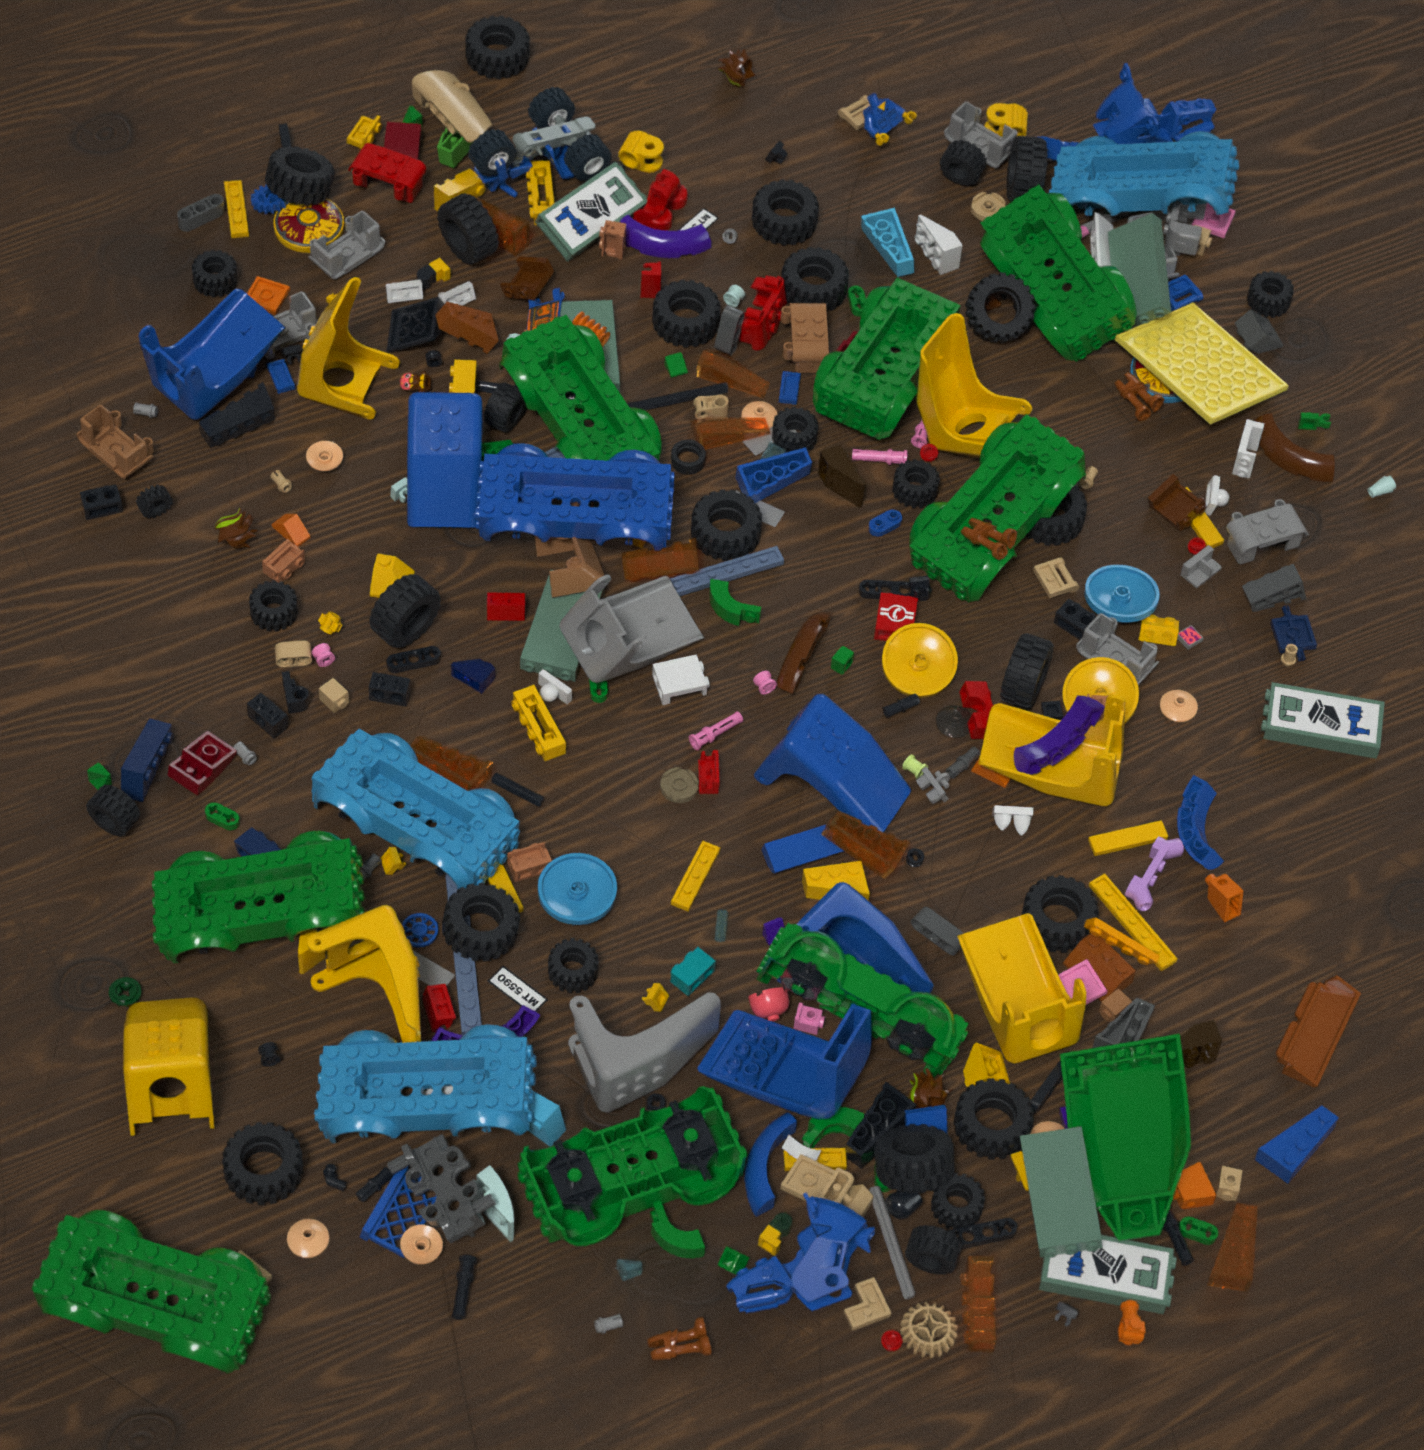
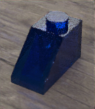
M481 659L453 662L451 664V676L482 694L495 680V667Z

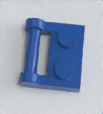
M1186 274L1168 282L1171 312L1192 302L1203 300L1202 292ZM1190 292L1192 293L1191 296L1185 299H1182L1178 302L1175 301V299L1179 297H1182Z

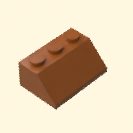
M1091 933L1078 943L1063 962V965L1070 969L1082 961L1088 960L1107 990V994L1098 998L1101 1002L1118 988L1122 991L1133 983L1136 972L1102 937L1094 936Z

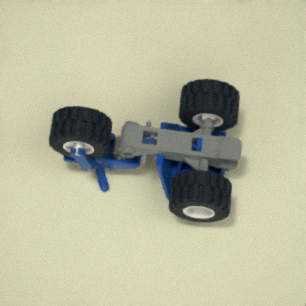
M559 87L544 89L530 102L528 115L538 129L534 128L530 132L516 133L513 136V143L503 131L492 129L479 135L473 141V144L470 145V150L468 151V157L475 166L474 171L481 181L485 183V186L491 192L495 191L497 186H499L512 197H517L518 193L506 184V179H514L528 172L532 167V163L529 160L538 155L547 157L562 179L575 177L580 181H588L609 166L612 159L610 150L601 138L589 132L595 129V124L589 117H582L571 121L572 116L575 114L574 103L564 90Z

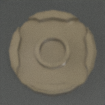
M675 767L663 774L660 781V790L667 800L674 803H684L696 796L699 781L691 770Z

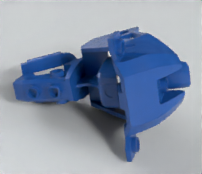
M1124 63L1120 71L1122 84L1109 93L1096 112L1097 119L1107 120L1093 124L1099 136L1110 138L1117 144L1173 142L1172 138L1178 142L1182 137L1192 132L1203 131L1210 133L1214 129L1211 119L1216 112V107L1212 100L1208 99L1179 100L1175 103L1169 102L1159 115L1150 99H1143L1140 92L1136 90L1130 68L1127 63ZM1198 119L1203 120V123L1189 128L1183 133H1179L1183 130L1181 125H1187Z
M804 1193L803 1196L807 1204L811 1225L798 1234L797 1240L801 1250L797 1252L795 1259L790 1263L781 1264L777 1257L774 1256L769 1260L767 1258L760 1259L755 1263L756 1267L750 1270L746 1267L736 1273L737 1276L726 1286L730 1293L734 1292L739 1312H746L747 1314L778 1308V1305L786 1304L790 1300L792 1293H795L798 1299L811 1312L849 1299L852 1296V1291L848 1286L849 1280L846 1274L850 1257L857 1246L871 1253L869 1241L875 1234V1227H868L867 1221L862 1216L840 1203L819 1197H809L807 1193ZM773 1284L782 1288L778 1290H773L772 1288L749 1294V1289ZM842 1290L839 1297L834 1298L830 1296V1293Z

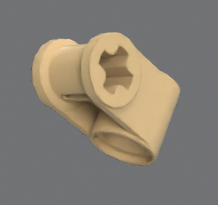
M724 395L698 396L693 401L696 407L695 417L698 420L725 418L728 415V398Z

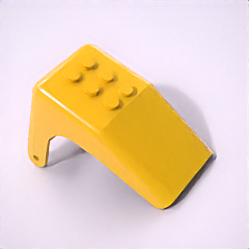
M354 277L348 281L321 313L316 325L310 329L309 340L305 339L297 392L300 396L361 418L373 419L376 411L371 406L363 404L364 397L380 367L396 369L399 367L400 361L392 354L359 343L348 330L350 311L361 284V280ZM343 368L353 371L354 378L345 386L335 387L327 384L324 381L323 375L329 369Z
M954 313L948 316L921 349L917 406L929 443L935 445L939 451L980 458L987 438L998 426L1003 423L1012 422L1017 414L1028 415L1032 412V406L1027 400L997 395L981 384L973 366L965 320L961 314ZM986 422L981 429L967 435L959 434L965 426L971 423Z
M1109 695L1106 698L1103 719L1097 722L1094 727L1091 725L1084 734L1086 737L1084 741L1053 766L1049 764L1041 768V772L1032 775L1017 771L1014 764L1015 748L1028 745L1050 732L1061 720L1001 703L995 704L991 708L978 761L979 765L1044 794L1099 806H1109L1113 802L1123 756L1124 698L1118 695Z
M379 906L323 929L308 938L307 944L310 951L321 953L327 950L328 955L326 969L314 974L311 978V987L319 992L326 991L357 978L373 980L383 988L388 998L402 1043L421 1042L418 978L420 977L418 967L420 966L417 957L412 951L411 943L406 938L403 925L399 922L391 906ZM355 939H363V940H364V941H362V942H360V943H358V944H356V945H354V946L348 948L349 945L351 944V942H352L353 940H355ZM316 941H320V942H321L320 945H315L314 943H315ZM323 980L324 983L319 984L318 981Z
M1023 914L957 936L982 1009L1008 1062L1012 1064L1020 1063L1072 1046L1079 1041L1086 1005L1084 983L1080 978L1075 979L1073 997L1071 998L1068 995L1031 914Z
M198 998L145 1001L134 1003L129 1007L123 1032V1072L131 1136H135L136 1123L152 1122V1117L190 1114V1119L209 1117L210 1129H214L208 1052V1010L203 1000ZM174 1077L181 1080L186 1085V1088L178 1096L163 1098L152 1093L150 1086L157 1079Z

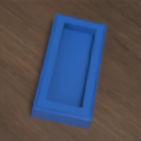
M284 359L267 363V369L278 394L295 389V384Z
M782 372L779 403L797 404L800 373Z

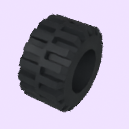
M955 140L948 145L939 161L940 170L943 171V175L948 180L961 186H970V184L973 185L978 181L987 165V159L985 154L981 152L982 150L976 147L975 144H971L969 141Z
M211 250L210 252L204 251L203 254L197 255V258L193 260V284L199 293H204V296L207 297L209 295L211 297H222L223 294L227 295L230 293L229 291L235 289L234 286L237 285L238 277L236 261L232 255L229 256V253H223L222 250Z
M1262 271V274H1256V277L1252 278L1247 294L1248 306L1252 307L1251 310L1254 312L1256 311L1258 314L1264 315V317L1271 316V318H1275L1276 315L1278 317L1282 316V313L1285 314L1292 301L1294 293L1292 281L1287 279L1286 275H1281L1280 272Z
M506 382L499 385L493 391L486 404L484 422L504 433L511 431L520 420L526 406L519 389Z
M792 407V409L785 408L784 411H779L773 420L772 440L774 446H777L779 451L783 450V453L805 447L807 452H809V449L812 450L814 448L818 434V420L815 419V415L810 414L809 410H803L802 407H799V409L796 407ZM789 430H798V431H800V432L795 433V432H791V431H789Z
M906 460L905 464L901 463L895 470L892 491L895 499H898L900 504L904 503L906 507L912 506L911 508L914 509L916 507L923 508L924 505L927 507L930 505V502L933 503L935 498H937L940 482L939 472H936V467H932L931 463H925V460ZM911 482H917L922 485H913Z
M272 580V582L265 581L263 585L261 583L258 584L257 588H254L249 596L251 619L262 630L266 628L267 631L275 630L276 632L281 628L282 630L287 629L286 626H291L297 618V597L294 589H291L289 584L284 585V582L280 581L278 583L276 580ZM269 604H279V605H281V606H279V607H277V608H268V607H266V606L269 605Z
M101 786L86 804L87 812L100 828L115 836H124L140 818L139 808L125 792L115 786Z
M570 938V941L564 939L561 944L559 942L556 943L555 948L550 950V955L548 956V974L550 981H553V985L555 987L559 986V990L562 992L567 990V993H572V991L580 993L581 989L586 991L588 986L594 984L598 973V954H596L595 948H590V943H583L582 939L575 941V938ZM568 962H578L583 967L577 970H570L563 965Z
M953 1173L951 1179L944 1186L937 1187L933 1192L931 1200L934 1219L938 1218L940 1225L945 1224L946 1229L950 1227L957 1229L974 1225L975 1222L980 1220L985 1202L983 1188L980 1189L981 1184L979 1182H974L975 1178H967V1174L962 1173V1176H958V1173ZM958 1196L965 1199L969 1205L962 1208L955 1207L947 1199Z
M928 1225L917 1226L912 1230L905 1250V1257L913 1266L922 1271L937 1275H947L955 1270L962 1245L961 1241L947 1230Z

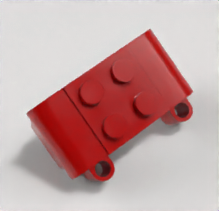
M371 143L363 145L348 171H351L353 168L354 185L367 188L368 175L394 184V198L408 203H412L423 186L422 176L426 172V166L420 160Z
M766 275L765 278L756 277L750 287L757 290V296L753 301V305L763 309L747 308L739 341L752 344L753 350L763 349L772 335L777 332L781 321V310L784 306H787L784 280L780 276L772 277Z

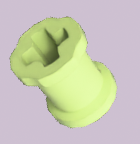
M911 754L904 761L902 768L909 770L918 779L923 775L922 769L928 768V765L920 763Z

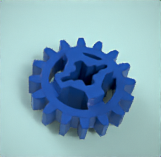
M267 185L265 187L259 186V190L255 189L254 193L251 194V204L254 210L258 209V213L264 211L265 214L268 212L274 214V211L280 212V208H286V204H289L285 199L279 198L276 194L274 195Z

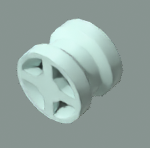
M731 285L728 292L723 295V299L726 304L737 307L740 300L745 297V292L740 286Z

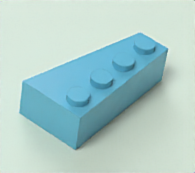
M895 208L861 216L862 231L896 276L914 273V259Z
M534 1092V1104H531L533 1122H530V1130L528 1131L551 1147L566 1131L560 1107Z

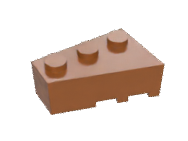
M446 302L436 314L439 329L458 339L462 337L468 340L469 345H477L483 348V352L486 354L499 341L491 313Z

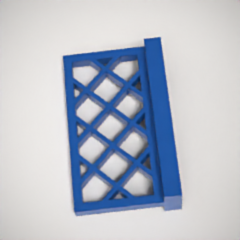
M409 1166L394 1174L360 1234V1238L367 1241L369 1239L404 1259L405 1256L401 1249L396 1247L394 1240L402 1238L406 1231L404 1223L415 1221V1225L425 1224L426 1221L421 1215L416 1216L414 1206L424 1204L426 1207L428 1203L432 1202L431 1204H434L436 1201V1196L426 1199L424 1193L421 1195L423 1200L412 1202L409 1194L412 1191L408 1189L405 1179ZM422 1176L416 1180L417 1183L421 1180ZM406 1194L408 1204L398 1206L397 1196ZM410 1208L413 1217L402 1219L400 1210ZM396 1211L399 1220L388 1223L387 1213ZM401 1225L403 1234L392 1236L390 1227ZM386 1228L389 1238L381 1239L375 1236L377 1230Z

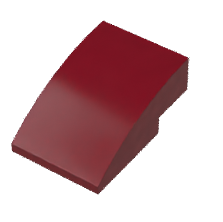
M387 122L384 148L419 160L422 134L421 124Z
M206 731L185 747L180 757L169 764L167 776L198 796L223 772L237 754V750L214 734Z

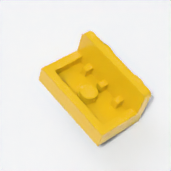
M362 115L347 137V143L358 148H362L365 143L372 144L375 135L380 133L382 129L381 116L377 115L373 120Z
M1151 614L1141 620L1139 640L1176 646L1179 621L1172 617L1159 618Z

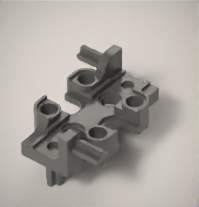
M443 1134L434 1137L433 1140L415 1149L408 1144L401 1146L404 1154L387 1163L391 1173L395 1174L410 1165L412 1168L406 1173L405 1179L414 1195L417 1197L426 1191H434L436 1193L434 1204L419 1209L423 1219L434 1228L441 1227L447 1241L450 1243L465 1235L475 1236L474 1231L485 1225L481 1212L496 1205V1201L491 1193L484 1196V1192L477 1180L472 1179V1181L464 1186L457 1184L459 1173L471 1167L467 1156L459 1148L449 1146ZM458 1156V1159L452 1163L453 1158ZM437 1167H443V1173L440 1176H434V1170ZM422 1176L421 1180L416 1183V1180ZM474 1191V1194L468 1198L469 1193ZM454 1201H459L458 1209L451 1211L450 1204ZM438 1211L437 1215L434 1218H431L432 1214Z

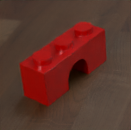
M965 681L959 691L962 706L977 711L973 712L967 722L971 739H984L989 713L994 706L991 701V691L988 689L986 681Z

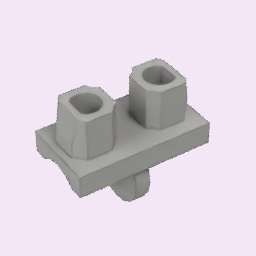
M927 767L922 769L923 775L916 782L922 791L930 785L933 787L931 791L926 793L930 802L934 804L941 799L943 802L949 800L941 786H944L945 789L950 786L948 783L950 775L948 773L941 774L940 771H937L935 773L937 778L935 779Z

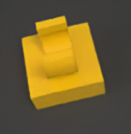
M389 847L380 858L386 875H393L397 869L402 870L406 865V862H401L400 859L403 857V854L398 853L396 847Z
M654 983L651 988L646 990L648 995L647 997H642V1000L646 1005H650L654 1011L661 1012L669 995L660 983Z

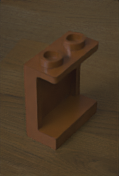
M519 256L516 262L520 270L510 283L502 282L500 287L506 298L535 300L554 273V270L548 258Z
M1174 474L1148 497L1149 507L1180 532L1184 528L1189 527L1192 521L1197 516L1202 515L1206 509L1205 499L1202 497L1200 499L1182 486L1179 483V478Z

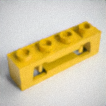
M550 160L530 161L532 167L526 172V179H530V182H527V191L531 192V195H528L529 205H532V208H530V218H534V221L541 212L554 204ZM544 184L546 201H540L539 206L538 185Z
M535 685L513 692L512 707L515 712L518 711L522 726H526L529 739L534 741L537 754L541 755L544 761L566 754V742ZM535 708L537 710L536 715L546 732L544 739L542 737V730L532 714L535 712Z

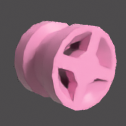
M326 643L319 644L312 650V655L317 659L316 662L319 667L329 666L335 660L334 654L330 652V646Z
M762 671L753 679L754 684L759 686V692L764 695L772 692L777 686L776 681L771 679L772 676L769 671Z

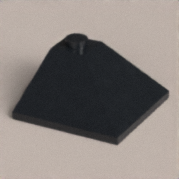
M439 297L393 309L386 351L390 353L434 341L442 331L439 329L436 314L444 305Z

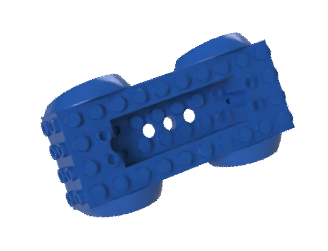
M520 443L506 446L497 454H485L484 461H480L481 477L479 476L478 508L475 510L476 529H479V536L485 541H490L491 536L495 533L513 531L512 537L515 539L516 532L517 539L520 538V532H524L538 537L542 542H546L550 537H576L580 539H595L597 544L602 546L605 541L614 538H625L626 545H628L629 539V545H632L634 538L652 544L654 550L659 551L666 547L667 540L671 538L674 472H671V464H660L654 456L647 452L625 450L618 452L608 461L548 457L544 451L536 446ZM557 498V500H562V504L552 505L551 501ZM595 500L600 504L598 507L589 506V502H595ZM578 502L580 506H571L570 504Z

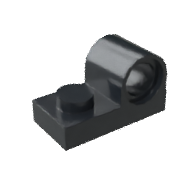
M289 671L282 672V683L288 714L305 711L309 707L308 690L303 686H296L295 679L290 678Z

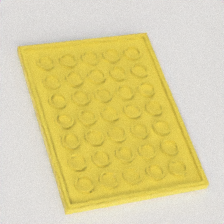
M1194 303L1174 310L1161 318L1153 319L1148 323L1120 333L1115 338L1122 347L1210 425L1282 393L1289 386Z

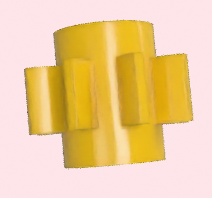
M331 611L327 614L322 613L318 620L321 624L320 629L330 635L335 631L339 633L343 626L340 622L341 617Z

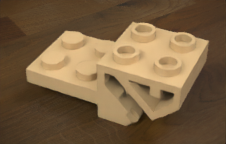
M800 1154L781 1184V1190L804 1201L803 1194L807 1193L809 1197H819L840 1203L862 1217L865 1216L873 1203V1195L864 1185L852 1186L854 1177L851 1173L838 1167L836 1170H833Z

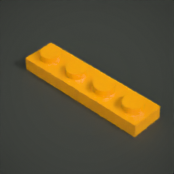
M1096 917L1086 920L1084 927L1090 930L1089 932L1092 935L1102 937L1107 944L1117 946L1122 949V953L1137 958L1140 964L1157 963L1159 955Z

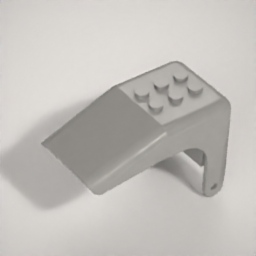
M604 575L586 590L562 618L559 625L562 634L587 677L594 683H600L643 668L705 638L668 576H663L627 591L599 599L597 595L611 581L610 575Z
M706 993L659 1024L628 1037L617 1036L607 1031L586 997L575 996L572 998L570 1010L575 1019L574 1029L577 1034L570 1037L568 1046L598 1109L605 1113L614 1111L665 1086L718 1032L721 1008L719 997L715 993ZM580 1003L583 1005V1007L579 1008L577 1007V1004Z

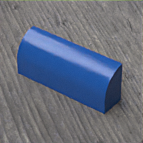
M836 821L765 843L761 850L770 871L777 873L847 851L848 849Z

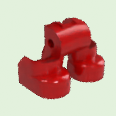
M663 169L661 173L657 174L656 180L650 185L645 207L643 210L638 209L635 211L633 219L649 228L668 231L672 226L673 219L672 212L669 209L679 210L687 204V189L684 185L680 184L679 178L674 173Z

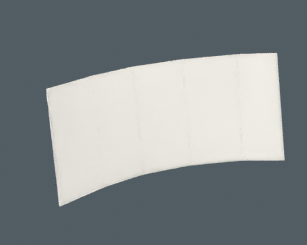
M788 1135L782 1146L787 1153L796 1159L802 1154L816 1161L822 1151L803 1146L790 1135Z

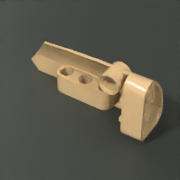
M433 70L420 73L413 78V98L422 108L430 107L433 114L452 134L459 132L467 142H473L479 135L484 134V132L492 127L491 121L469 92V86L461 83L455 75L446 71Z

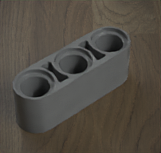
M212 194L180 209L177 213L179 229L188 232L221 217L225 211L223 197L219 194Z
M731 305L725 307L721 316L714 348L728 355H732L735 352L745 312Z
M923 907L911 919V925L916 931L948 954L955 955L961 949L957 936L964 933L932 909Z

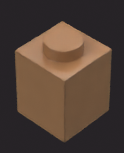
M1118 988L1101 1002L1099 1012L1103 1019L1111 1022L1132 1001Z

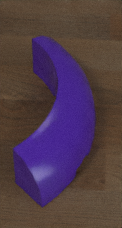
M626 215L619 221L627 223L626 246L638 249L640 253L659 258H680L681 255L691 253L696 255L711 249L710 236L702 224L685 230L663 231L644 226L629 215Z
M1077 695L1070 710L1050 732L1028 745L1015 748L1014 764L1017 771L1032 775L1041 772V768L1049 764L1053 766L1063 760L1086 738L1084 734L1091 725L1093 727L1096 725L1105 706L1090 697Z
M521 1005L513 1017L501 1027H505L514 1032L518 1037H522L536 1023L540 1014L525 1005ZM439 1027L431 1041L459 1040L463 1035L455 1034Z

